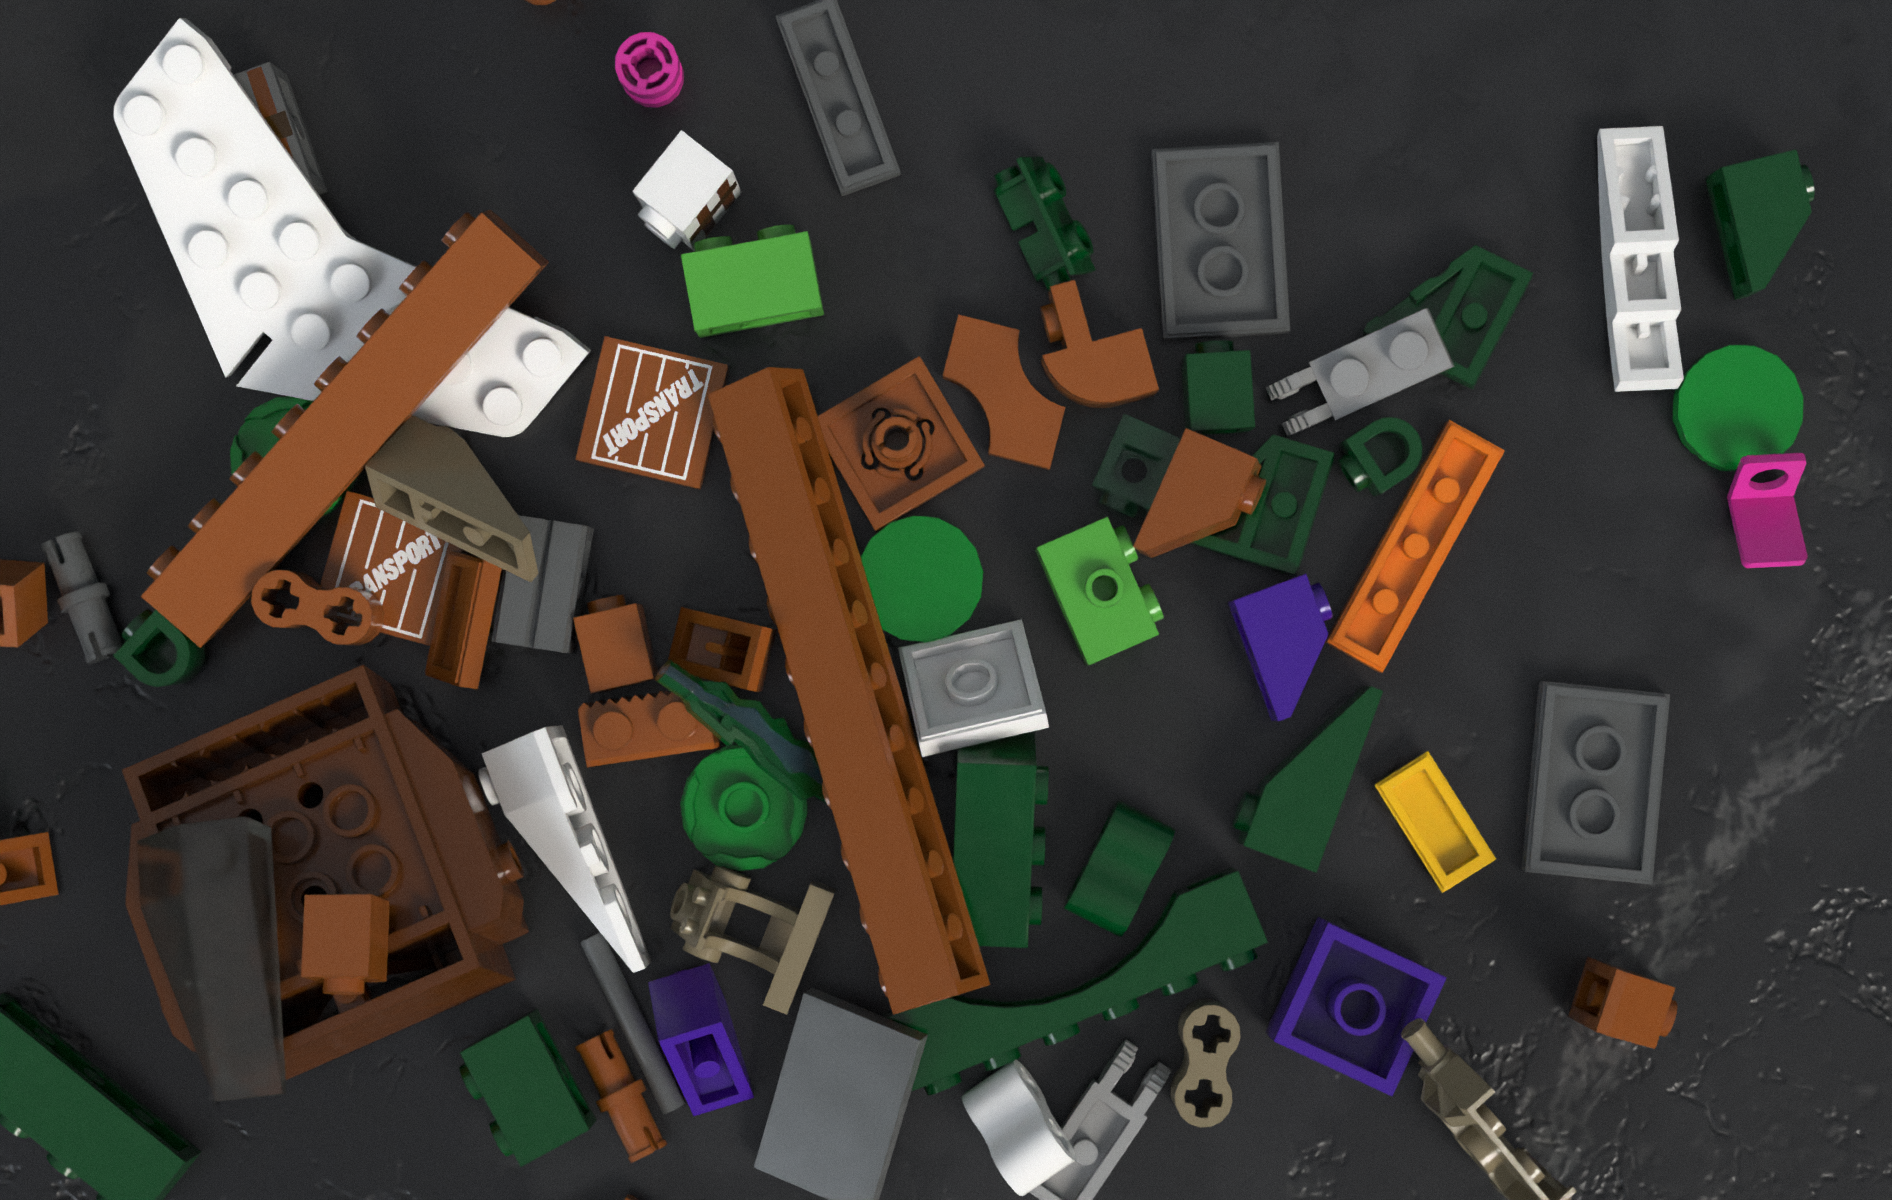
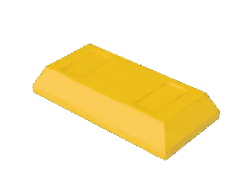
M1426 751L1374 784L1441 893H1444L1496 860L1429 751Z

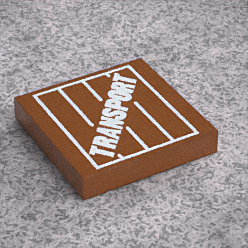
M604 336L575 460L701 490L715 433L712 423L713 411L707 394L726 386L730 369L729 365Z
M347 491L320 586L327 590L337 587L364 589L374 594L381 602L385 613L381 633L430 646L448 553H450V550L464 553L466 551L376 508L374 498ZM352 604L351 607H340L337 618L342 619L346 623L359 626L362 621V614L353 611Z

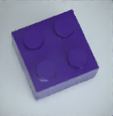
M1318 916L1265 1033L1274 1042L1393 1097L1414 1051L1407 1041L1401 1037V1032L1408 1023L1417 1018H1422L1427 1022L1447 977Z

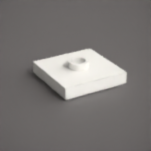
M1022 619L898 648L922 757L1049 728Z

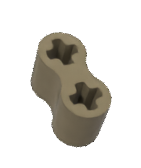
M1201 998L1189 1003L1180 1014L1178 1034L1183 1043L1184 1057L1180 1068L1175 1072L1170 1083V1097L1178 1113L1186 1122L1200 1128L1212 1127L1222 1122L1230 1112L1233 1101L1232 1090L1227 1082L1226 1067L1230 1056L1237 1049L1241 1038L1240 1026L1232 1012L1220 1001L1211 998ZM1207 1015H1214L1216 1022L1220 1027L1224 1028L1223 1035H1213L1210 1045H1203L1199 1035L1193 1032L1194 1025H1205ZM1206 1079L1207 1084L1216 1093L1215 1098H1205L1202 1108H1195L1190 1097L1185 1095L1186 1090H1196L1199 1080Z

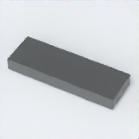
M817 0L776 15V21L841 196L900 176L899 166L837 0Z

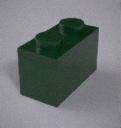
M538 1009L477 1040L460 1052L465 1063L459 1066V1071L465 1086L474 1099L478 1100L484 1097L495 1118L494 1121L489 1123L496 1144L506 1157L514 1154L520 1167L587 1132L597 1121Z

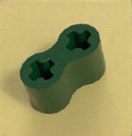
M1118 800L1107 817L1085 864L1068 894L1064 909L1118 937H1122L1135 916L1153 876L1169 849L1175 829Z

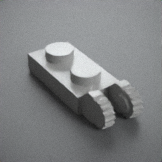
M1425 308L1310 361L1311 367L1266 387V390L1272 401L1277 398L1282 400L1299 392L1300 388L1315 381L1318 382L1327 403L1312 410L1305 409L1290 416L1288 421L1282 423L1288 437L1331 417H1334L1335 420L1341 419L1455 366L1429 309Z
M1127 1039L1124 1040L1104 1067L1099 1079H1092L1060 1127L1071 1143L1076 1160L1029 1193L1040 1200H1093L1148 1117L1145 1113L1166 1083L1171 1069L1161 1062L1150 1068L1143 1077L1141 1085L1131 1103H1129L1112 1091L1123 1073H1126L1133 1064L1138 1050L1136 1045Z

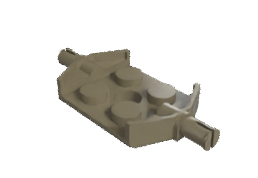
M1417 1018L1408 1023L1402 1030L1401 1037L1407 1041L1421 1059L1418 1062L1422 1067L1418 1073V1076L1423 1080L1421 1100L1443 1121L1453 1133V1137L1488 1175L1490 1183L1507 1200H1572V1196L1577 1192L1572 1185L1566 1188L1524 1147L1514 1149L1502 1135L1506 1128L1484 1104L1495 1091L1461 1057L1453 1052L1448 1045H1443L1422 1018Z

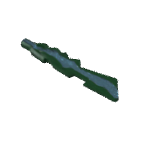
M668 660L661 667L655 681L680 697V700L684 702L687 712L724 744L729 746L734 741L743 747L760 769L798 799L805 800L815 796L827 804L823 796V779L814 749L809 742L793 738L784 718L772 719L760 701L739 699L726 682L702 681L698 676L695 677L672 660Z

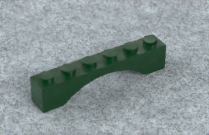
M1230 867L1173 891L1159 919L1137 946L1111 968L1077 987L1040 998L1010 1001L956 995L894 1015L892 1009L881 1013V1016L928 1035L911 1092L924 1087L927 1095H933L960 1083L962 1078L959 1072L983 1062L986 1071L1013 1062L1021 1057L1018 1047L1042 1037L1045 1046L1066 1040L1081 1031L1077 1022L1101 1013L1104 1021H1109L1126 1015L1140 1007L1137 997L1158 988L1161 989L1163 996H1169L1188 989L1199 982L1196 976L1197 972L1219 963L1223 972L1243 966L1258 958L1255 948L1268 943L1239 871Z

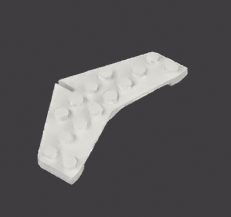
M179 18L117 98L114 106L116 126L225 378L234 373L262 336L266 334L272 339V342L236 386L314 401L321 394V391L314 386L318 377L337 357L341 356L347 363L364 345L356 335L381 308L388 314H392L407 297L399 290L400 285L417 266L356 240L341 227L230 71L232 67L213 40L188 19ZM509 307L417 409L413 416L432 424L495 436L511 437L518 435L535 420L591 350L567 330L538 317H530Z

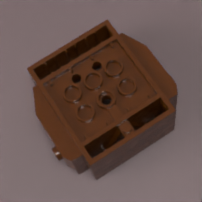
M365 665L356 667L122 769L140 819L139 822L131 825L125 905L158 993L162 1012L175 1038L193 1052L227 1057L233 1075L283 1082L516 980L502 944L529 932L522 914L524 899L516 881L524 877L520 859L509 841L501 843L475 775L421 724L401 711L391 683ZM315 786H320L323 790L321 803L314 808H308L305 803L307 792ZM260 812L263 819L262 826L258 832L249 835L245 829L246 820L251 814ZM318 889H324L327 895L373 894L390 901L387 980L392 977H398L411 981V983L373 999L369 987L381 982H365L364 994L335 995L324 994L323 983L302 978L301 964L305 895H311ZM300 1028H305L299 1032L294 1033L296 1030Z

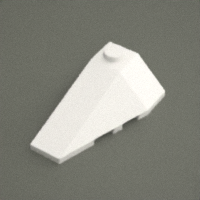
M563 725L544 727L482 753L486 767L479 769L478 772L483 790L490 804H501L504 815L630 970L635 973L645 969L652 961Z

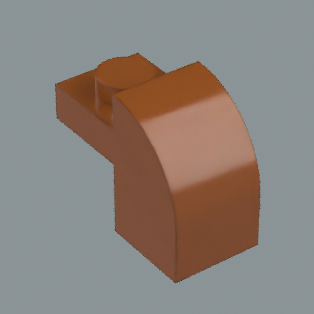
M1075 280L1050 286L1048 293L1050 304L1040 306L1041 315L1049 342L1053 343L1061 340L1063 350L1042 355L1041 365L1046 377L1055 389L1069 400L1092 408H1111L1155 396L1159 388L1142 328L1092 341Z

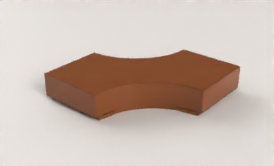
M958 314L943 378L967 390L981 406L989 426L988 455L1050 470L1066 407L1043 397L1025 376L1018 354L1020 330Z

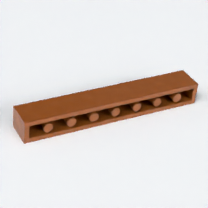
M491 209L481 212L477 218L466 212L449 229L441 240L449 247L447 252L433 267L424 260L410 273L399 287V290L407 297L392 314H388L381 308L356 335L364 344L348 363L339 356L325 369L314 383V386L321 391V394L306 410L299 404H296L278 422L272 433L280 440L265 457H262L257 451L253 452L230 477L229 480L237 488L227 500L221 504L213 498L189 523L188 527L196 534L181 551L174 545H171L146 572L155 581L140 597L198 647L201 648L216 636L250 598L257 580L264 574L275 570L365 469V464L417 411L549 263Z

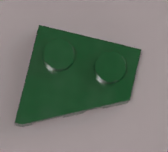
M1475 245L1452 261L1449 268L1438 276L1429 278L1409 292V296L1384 315L1381 317L1376 316L1369 321L1363 331V335L1367 336L1428 308L1455 366L1440 374L1473 390L1532 279L1533 272Z
M1273 434L1252 455L1258 459L1261 465L1258 476L1266 479L1264 490L1253 513L1250 515L1242 511L1235 526L1189 544L1296 577L1335 454L1334 452Z

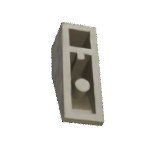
M412 415L365 464L376 508L524 580L532 582L539 574L529 530L465 440L452 429L442 425L435 426Z

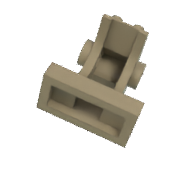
M715 865L712 875L694 869L689 883H683L677 890L670 911L671 919L674 920L670 929L685 940L682 949L696 957L714 963L719 962L721 954L724 952L753 963L774 974L763 1006L787 1015L837 889L813 880L801 909L748 889L751 878L737 871ZM736 902L772 915L759 947L724 934Z

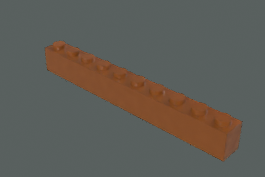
M767 367L707 394L713 411L712 423L714 432L723 445L730 468L732 492L741 505L750 535L749 549L754 560L759 565L766 588L768 612L773 622L777 625L784 648L786 672L791 683L795 686L804 715L805 736L814 749L822 775L823 796L833 812L840 835L842 859L846 868L851 872L858 895L861 923L865 931L870 935L879 965V983L882 991L889 999L894 1015L991 984L804 370Z

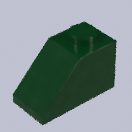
M1797 149L1724 166L1705 178L1735 300L1749 297L1766 288L1812 212L1810 202L1813 201L1815 195L1814 182L1809 168L1805 164L1800 165Z

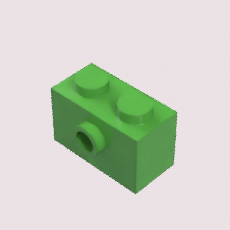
M794 225L773 226L757 231L758 240L733 245L732 237L730 236L713 237L695 242V252L681 254L694 330L698 336L703 338L824 315L808 231L796 233Z
M1105 517L1035 549L1085 666L1094 664L1159 635L1154 622L1164 619V616L1150 584L1138 587L1129 566L1130 563L1138 560V556L1124 525L1113 529L1109 518Z

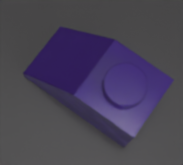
M1306 574L1227 602L1271 721L1279 722L1291 717L1328 637L1324 621L1332 618V611L1327 596L1319 582L1310 585Z
M710 963L688 970H681L672 975L648 982L658 1041L693 1116L754 1098L753 1088L730 1012Z

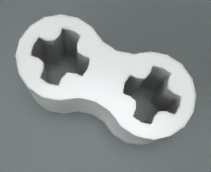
M1018 1060L1006 1064L962 1094L961 1098L965 1109L985 1139L996 1167L1008 1185L1019 1196L1026 1195L1076 1160L1071 1143L1051 1114L1041 1089L1028 1070Z

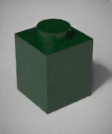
M1228 340L1195 344L1196 354H1186L1181 360L1185 429L1187 428L1201 435L1250 432L1255 428L1250 350L1234 351L1233 341Z

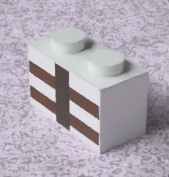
M682 130L632 191L643 208L638 216L646 222L645 226L653 234L673 249L682 241L694 251V243L704 240L742 193L733 170Z

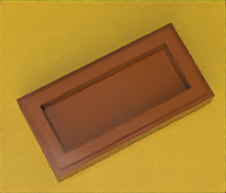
M450 550L425 669L426 676L458 687L478 689L502 568L473 554Z

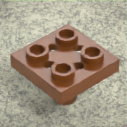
M920 356L818 416L828 452L875 532L985 467ZM878 409H885L890 413L891 418L885 419L878 426L877 424L885 418V412L879 411L873 420L872 415ZM921 420L931 421L934 425L933 434L931 435L929 432V424L923 422L921 427L925 437H922L920 430L916 426L917 423ZM871 452H874L875 457L880 462L875 469L868 470L862 466L861 459L865 454L866 463L872 465L874 460ZM913 463L917 464L910 469L911 476H916L919 470L923 469L922 477L916 481H911L905 476V468Z

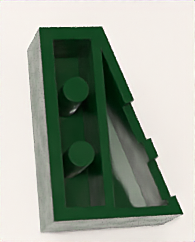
M1035 731L958 749L953 863L979 946L1028 948L1029 925H1041L1042 887L1031 886L1032 865L1044 866L1046 830L1045 827L1034 826L1035 805H1047L1048 766H1037Z

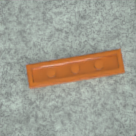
M1451 420L1445 422L1330 630L1325 643L1373 670L1383 673L1505 450Z

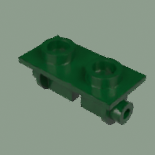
M1020 157L1016 161L1022 171L1021 174L1017 165L1002 170L994 176L998 187L994 189V193L1012 230H1018L1033 221L1038 232L1018 242L1036 282L1043 281L1047 291H1049L1050 286L1070 281L1067 269L1070 275L1092 273L1096 270L1089 256L1093 254L1091 239L1083 225L1077 220H1072L1062 199L1066 196L1065 184L1059 172L1051 163H1045L1043 157Z

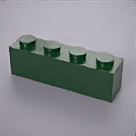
M6 992L0 994V1124L20 1138L27 1139L31 1137L49 1152L46 1158L52 1167L68 1178L77 1179L80 1177L98 1192L96 1195L97 1200H163L200 1155L201 1151Z

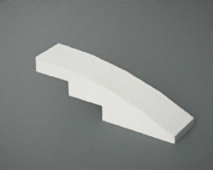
M1663 126L1599 129L1597 145L1601 251L1614 391L1678 389L1684 379L1676 319L1681 311V303L1673 253L1679 237Z

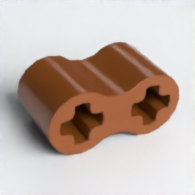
M288 570L268 572L257 580L252 590L251 604L254 613L263 623L279 628L309 626L317 630L325 640L333 644L362 645L371 642L379 635L384 625L385 613L381 602L374 594L364 589L347 587L327 590L321 587L313 577L303 572ZM290 590L292 595L299 597L297 609H285V605L276 602L278 591ZM353 604V611L362 614V621L359 626L347 627L345 621L337 618L338 610L340 607H351Z

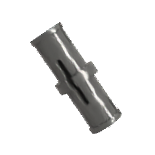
M75 531L55 537L57 540L55 543L53 540L42 543L40 545L41 550L45 553L62 596L57 599V604L61 613L65 612L70 616L86 656V663L93 664L111 658L110 654H115L124 643L121 640L105 600L111 594L107 584L99 583L82 542L81 532Z

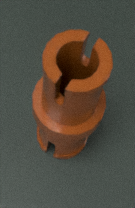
M610 1029L576 1046L575 1049L580 1054L601 1099L595 1101L600 1113L608 1112L629 1156L628 1160L630 1163H633L653 1153L655 1150L663 1148L668 1143L666 1139H663L642 1095V1092L647 1090L642 1078L635 1081L614 1037L615 1033L613 1029Z

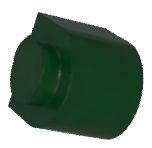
M1393 417L1381 418L1339 444L1345 456L1337 460V463L1355 491L1360 492L1367 487L1372 496L1375 497L1414 472L1422 456L1421 439L1417 431L1406 421Z
M147 609L135 617L124 629L122 637L126 642L113 655L139 681L149 686L161 687L179 685L193 679L200 672L204 664L205 646L198 647L157 610L152 612L150 609Z

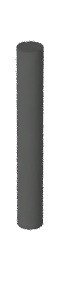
M600 932L582 940L579 943L662 1114H667L683 1106L686 1102L607 940Z

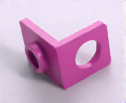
M1804 453L1747 455L1740 459L1727 494V500L1741 563L1745 568L1801 566L1805 564L1808 555L1794 500L1795 491L1807 464ZM1778 469L1785 471L1783 476L1774 481L1758 483L1750 480L1754 475L1765 470Z

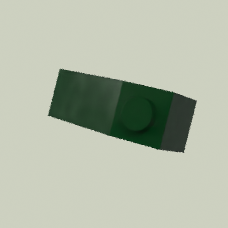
M1362 686L1259 782L1255 795L1249 792L1244 793L1233 821V828L1241 830L1238 843L1317 873L1383 690L1372 686Z

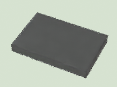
M1279 142L1152 149L1151 167L1162 341L1288 334L1290 332Z
M1539 681L1521 871L1652 885L1670 694Z
M813 987L804 992L754 1168L828 1200H879L928 1035Z

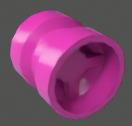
M640 32L630 36L620 45L615 56V70L626 94L635 103L644 107L659 108L671 103L679 95L684 84V70L674 46L665 37L654 32ZM649 58L648 60H645L641 64H639L643 59Z

